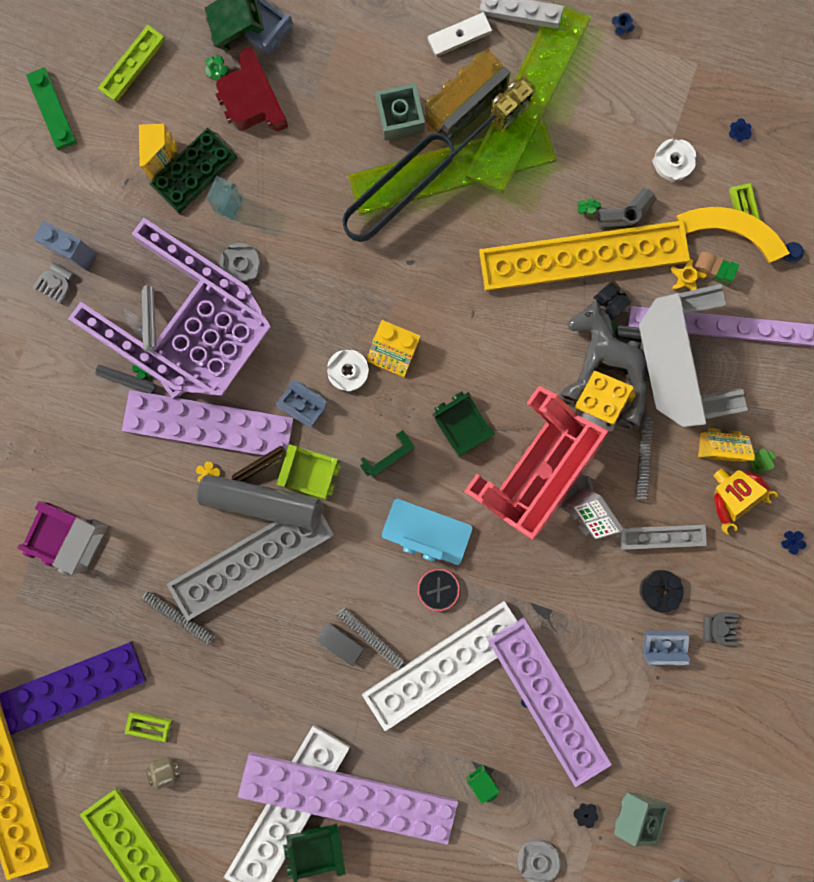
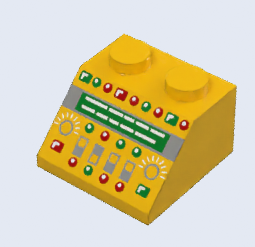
M165 124L139 125L140 167L150 180H153L175 159V152L178 151L177 141L172 137L171 131L167 129Z
M381 320L373 339L367 362L405 377L421 336Z
M708 428V431L700 434L698 458L733 462L755 460L749 436H743L740 431H729V434L721 433V429Z

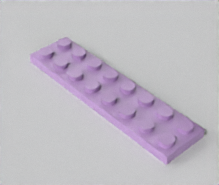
M129 390L122 431L266 455L279 446H283L287 452L294 418L180 398L173 399L168 396Z
M521 618L487 639L575 788L611 766L612 764L525 618Z

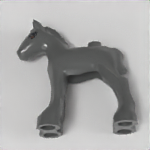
M595 299L591 305H588L586 309L568 321V328L571 331H590L592 338L585 352V359L578 380L564 388L560 392L559 397L567 405L575 406L593 372L598 367L624 372L629 384L634 387L636 396L633 402L629 403L628 408L619 415L616 424L626 429L634 430L635 427L640 426L641 416L645 410V397L648 390L645 381H650L645 353L640 349L641 344L635 341H629V344L613 338L609 314L603 308H600L598 301Z

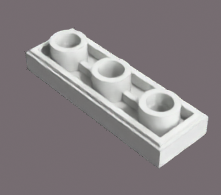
M483 12L429 35L428 41L435 57H438L491 34L492 29Z

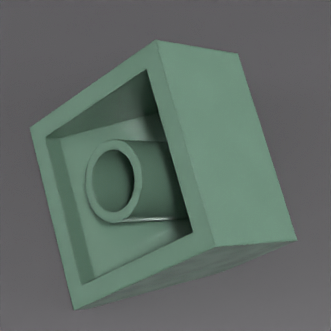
M626 792L622 799L620 815L615 822L614 835L635 847L657 846L670 804L640 793Z

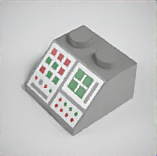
M584 487L566 501V504L569 506L568 513L574 520L578 519L581 524L579 528L585 536L590 535L594 539H598L624 530L603 498L587 487Z

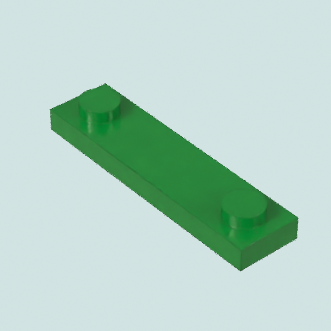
M43 67L26 74L56 149L61 150L77 143L47 69Z

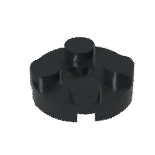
M654 570L641 581L640 597L651 610L660 613L670 612L677 609L683 599L684 590L681 579L670 571ZM661 585H664V589L667 590L663 597L656 593V590L660 589Z

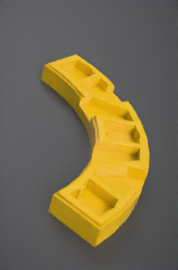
M705 207L690 210L676 216L677 221L683 220L685 234L705 229H724L746 237L760 250L768 264L790 254L780 237L768 225L745 212L724 207Z

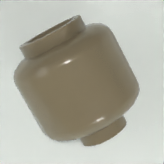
M169 757L151 762L149 768L146 769L149 786L153 785L155 789L174 785L176 783V776L180 775L178 763H173Z

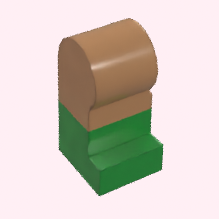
M701 252L694 269L705 273L706 277L727 286L733 281L740 264L717 258L708 252Z

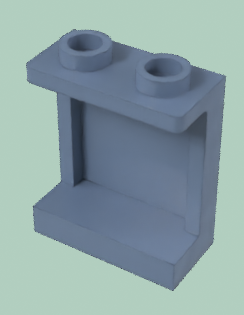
M257 0L264 31L257 34L250 30L242 36L269 55L271 51H275L278 48L280 40L291 32L293 22L290 14L286 13L284 15L267 1Z

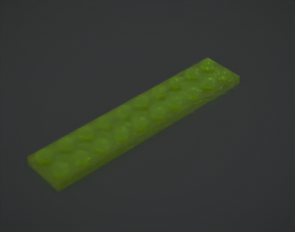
M564 6L559 29L545 26L540 27L513 80L515 85L511 89L512 91L521 81H524L533 90L531 101L526 100L530 106L516 118L514 117V120L505 129L493 120L466 173V179L504 194L590 22V15Z
M541 121L470 141L453 157L451 163L410 202L556 162L557 158L546 122ZM461 144L454 145V151H455ZM450 147L415 156L357 209L359 216L396 206L450 155ZM399 161L348 174L354 200L359 199Z

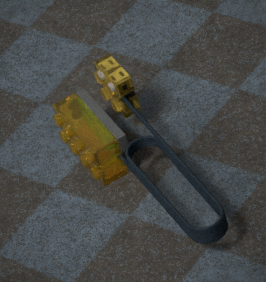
M488 48L483 53H477L470 65L467 67L463 66L452 81L448 80L437 95L433 94L426 101V122L436 133L425 137L345 211L342 222L347 236L353 241L358 242L371 239L451 163L453 157L490 122L502 132L532 105L536 87L525 76L519 80L515 79L508 86L510 71ZM492 104L490 118L454 151L452 140ZM438 139L448 144L451 151L450 155L370 231L357 235L348 230L347 222L350 216L430 142Z

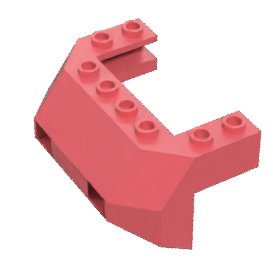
M538 386L527 404L546 424L527 448L520 461L515 465L511 474L503 482L501 488H497L489 481L487 482L476 474L464 491L487 510L533 541L548 525L592 462L608 435L606 429L576 415L557 394L541 386Z

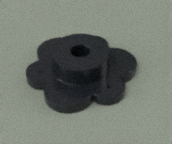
M582 803L573 813L577 819V824L579 826L585 825L586 828H592L594 821H597L599 818L596 813V807L593 804L586 805Z

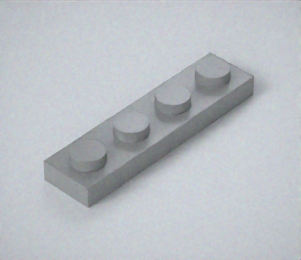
M482 0L479 14L484 12L486 17L559 29L564 6L533 0Z
M703 524L623 528L624 530L620 532V547L622 550L707 546L706 527Z

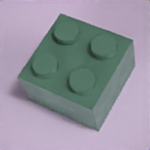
M416 83L375 92L377 110L385 141L424 132L425 121Z

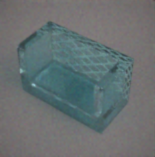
M216 176L206 197L214 212L229 219L234 218L243 199L236 184Z

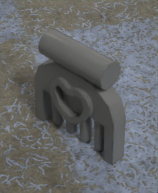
M738 613L715 614L713 619L712 616H704L703 640L712 641L713 638L716 643L721 645L738 646L737 641H725L737 640V636L725 635L737 634V630H730L729 628H737L738 626L736 624H726L725 622H737L738 620L725 617H738Z

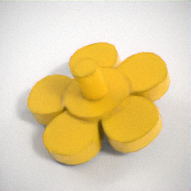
M210 461L206 462L204 466L199 465L196 468V473L202 475L198 477V482L207 474L219 476L220 470L218 468L212 469L214 464Z

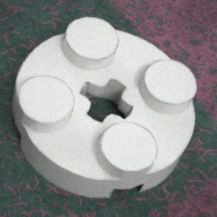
M682 139L680 141L666 140L657 149L653 158V165L657 173L669 182L682 180L695 168V149L689 142ZM670 156H672V157H674V158H675L676 156H678V157H679V160H678V163H679V164H675V163L673 164V163L671 162Z
M355 350L336 352L330 358L327 366L328 378L332 385L346 392H352L362 387L369 374L366 359ZM352 366L353 374H347L346 376L343 375V367Z

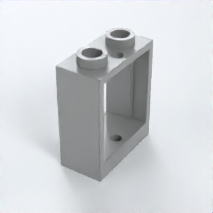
M91 517L76 518L52 565L59 568L58 572L67 576L86 572L109 526Z

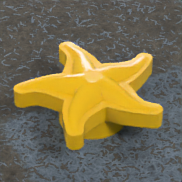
M693 259L687 262L684 269H677L675 266L670 268L671 272L678 278L677 283L672 287L673 290L684 286L691 291L696 290V280L706 277L705 273L698 272L692 267Z

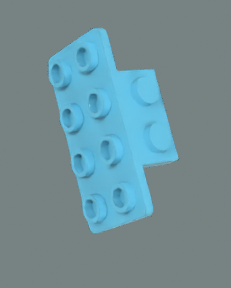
M395 499L382 531V537L400 544L404 547L403 551L415 555L417 551L423 553V558L435 562L436 559H442L458 565L463 558L472 532V526L403 500Z

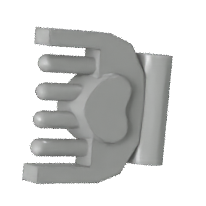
M53 262L49 267L52 271L43 272L33 288L42 292L48 283L43 294L47 295L51 289L48 295L51 298L54 292L57 291L53 300L61 304L69 292L70 284L68 280L71 281L74 274Z

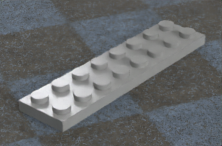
M322 513L317 527L313 530L274 521L166 585L185 619L189 621L333 537L334 533Z

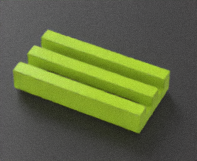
M751 183L731 187L729 192L733 209L749 214L743 191L745 189L751 214L760 220Z
M131 711L129 712L124 734L166 743L172 720ZM133 718L163 724L165 727L135 721ZM131 725L164 733L159 735L131 729Z

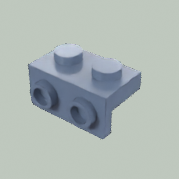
M293 379L290 382L289 388L277 401L276 406L311 429L324 412L327 401L320 394L309 390L302 382H297Z
M645 631L643 655L646 663L654 666L689 665L690 659L687 654L689 644L688 631Z

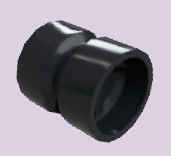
M614 280L593 297L594 300L598 301L600 307H606L605 311L611 319H614L633 302L626 293H620L621 287Z

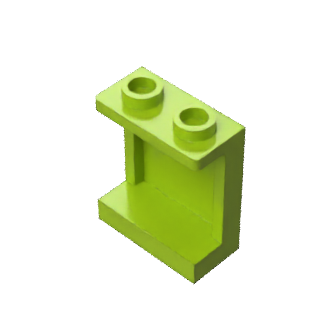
M289 444L277 485L327 500L328 496L333 494L335 485L332 484L334 476L338 477L341 464H338L339 459Z

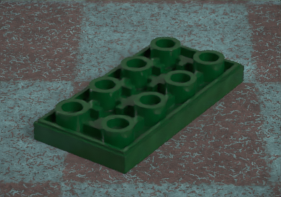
M207 127L149 184L180 214L237 159V156Z

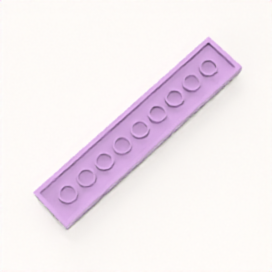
M249 752L238 793L239 798L447 845L458 805L457 799Z

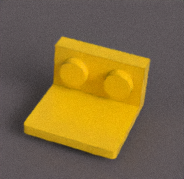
M594 371L575 407L579 411L614 425L626 402L632 403L636 394L633 386Z

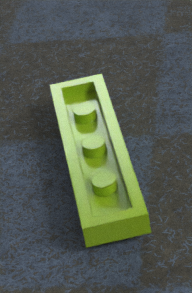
M147 25L99 85V91L117 103L166 41L164 36Z

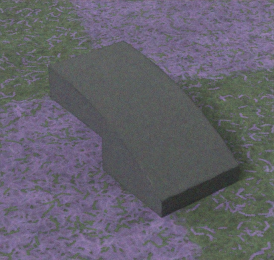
M327 623L316 639L325 648L351 666L355 665L365 650L353 638L345 635L331 623Z

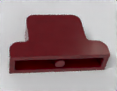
M252 46L244 49L240 53V61H238L241 69L217 81L216 88L218 93L215 94L220 106L225 105L227 109L224 114L228 123L233 122L238 130H245L266 121L268 127L275 131H281L288 127L284 113Z

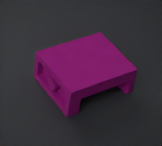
M38 501L35 507L38 513L24 543L19 544L17 549L22 550V554L27 557L42 559L41 563L54 567L52 564L75 519L83 517L47 501Z

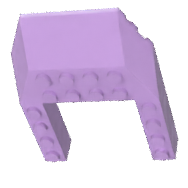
M143 218L132 232L136 242L198 283L156 340L155 351H144L142 342L82 302L79 303L68 319L173 390L222 396L271 327L247 285Z

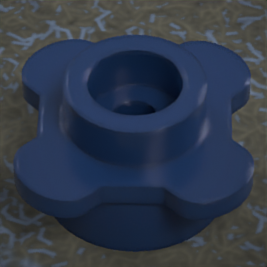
M621 13L618 17L614 16L611 22L615 26L616 35L621 36L625 32H633L635 26L632 24L633 19L629 13Z

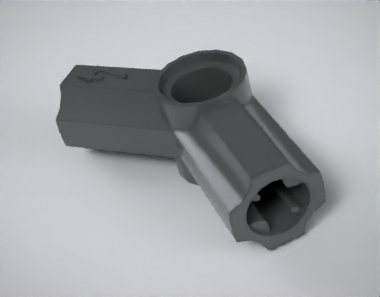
M643 188L626 208L598 210L597 224L599 229L633 228L657 200L655 194L651 190ZM626 214H631L634 221L628 220Z

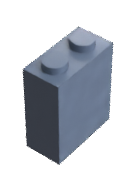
M44 220L33 237L36 242L50 252L88 271L97 255L94 250L80 239Z

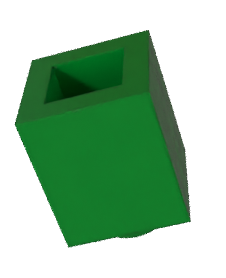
M484 765L466 776L468 785L481 804L485 802L490 803L496 799L497 794L500 792L499 788Z

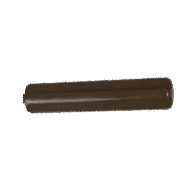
M279 446L234 473L231 477L232 480L246 481L284 458L287 453L285 448Z

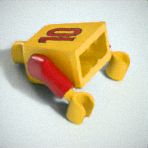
M723 468L713 475L720 483L715 489V508L722 523L721 529L727 535H729L727 531L729 526L735 532L737 531V526L730 522L731 519L736 521L761 500L764 503L772 504L769 496L773 498L778 497L775 491H769L770 487L759 475L749 472L743 473L738 470L730 476Z

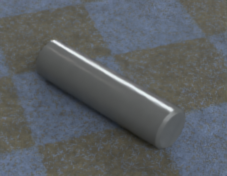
M208 474L203 476L197 488V501L199 505L312 530L317 527L322 513V501L320 498Z

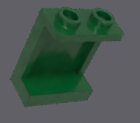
M216 0L205 7L212 43L215 47L226 52L230 50L229 43L251 30L259 34L264 31L257 0Z
M469 392L456 394L452 397V402L447 405L445 402L434 408L436 412L432 414L457 457H460L495 435L472 401Z
M403 430L396 434V438L402 446L377 464L370 466L364 457L360 459L362 461L360 467L367 477L371 475L375 478L415 450V446Z
M337 824L286 835L287 844L283 845L285 859H290V865H286L288 880L293 879V882H298L302 878L335 870L337 877L346 875Z

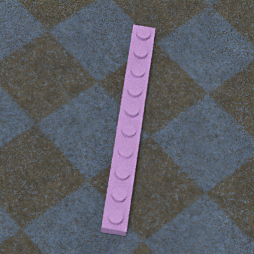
M630 306L627 326L639 328V324L649 308ZM695 312L684 314L687 334L814 347V324Z

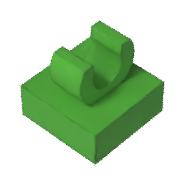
M765 448L754 451L755 460L748 461L755 474L775 467L772 460L776 458L773 450L766 452Z

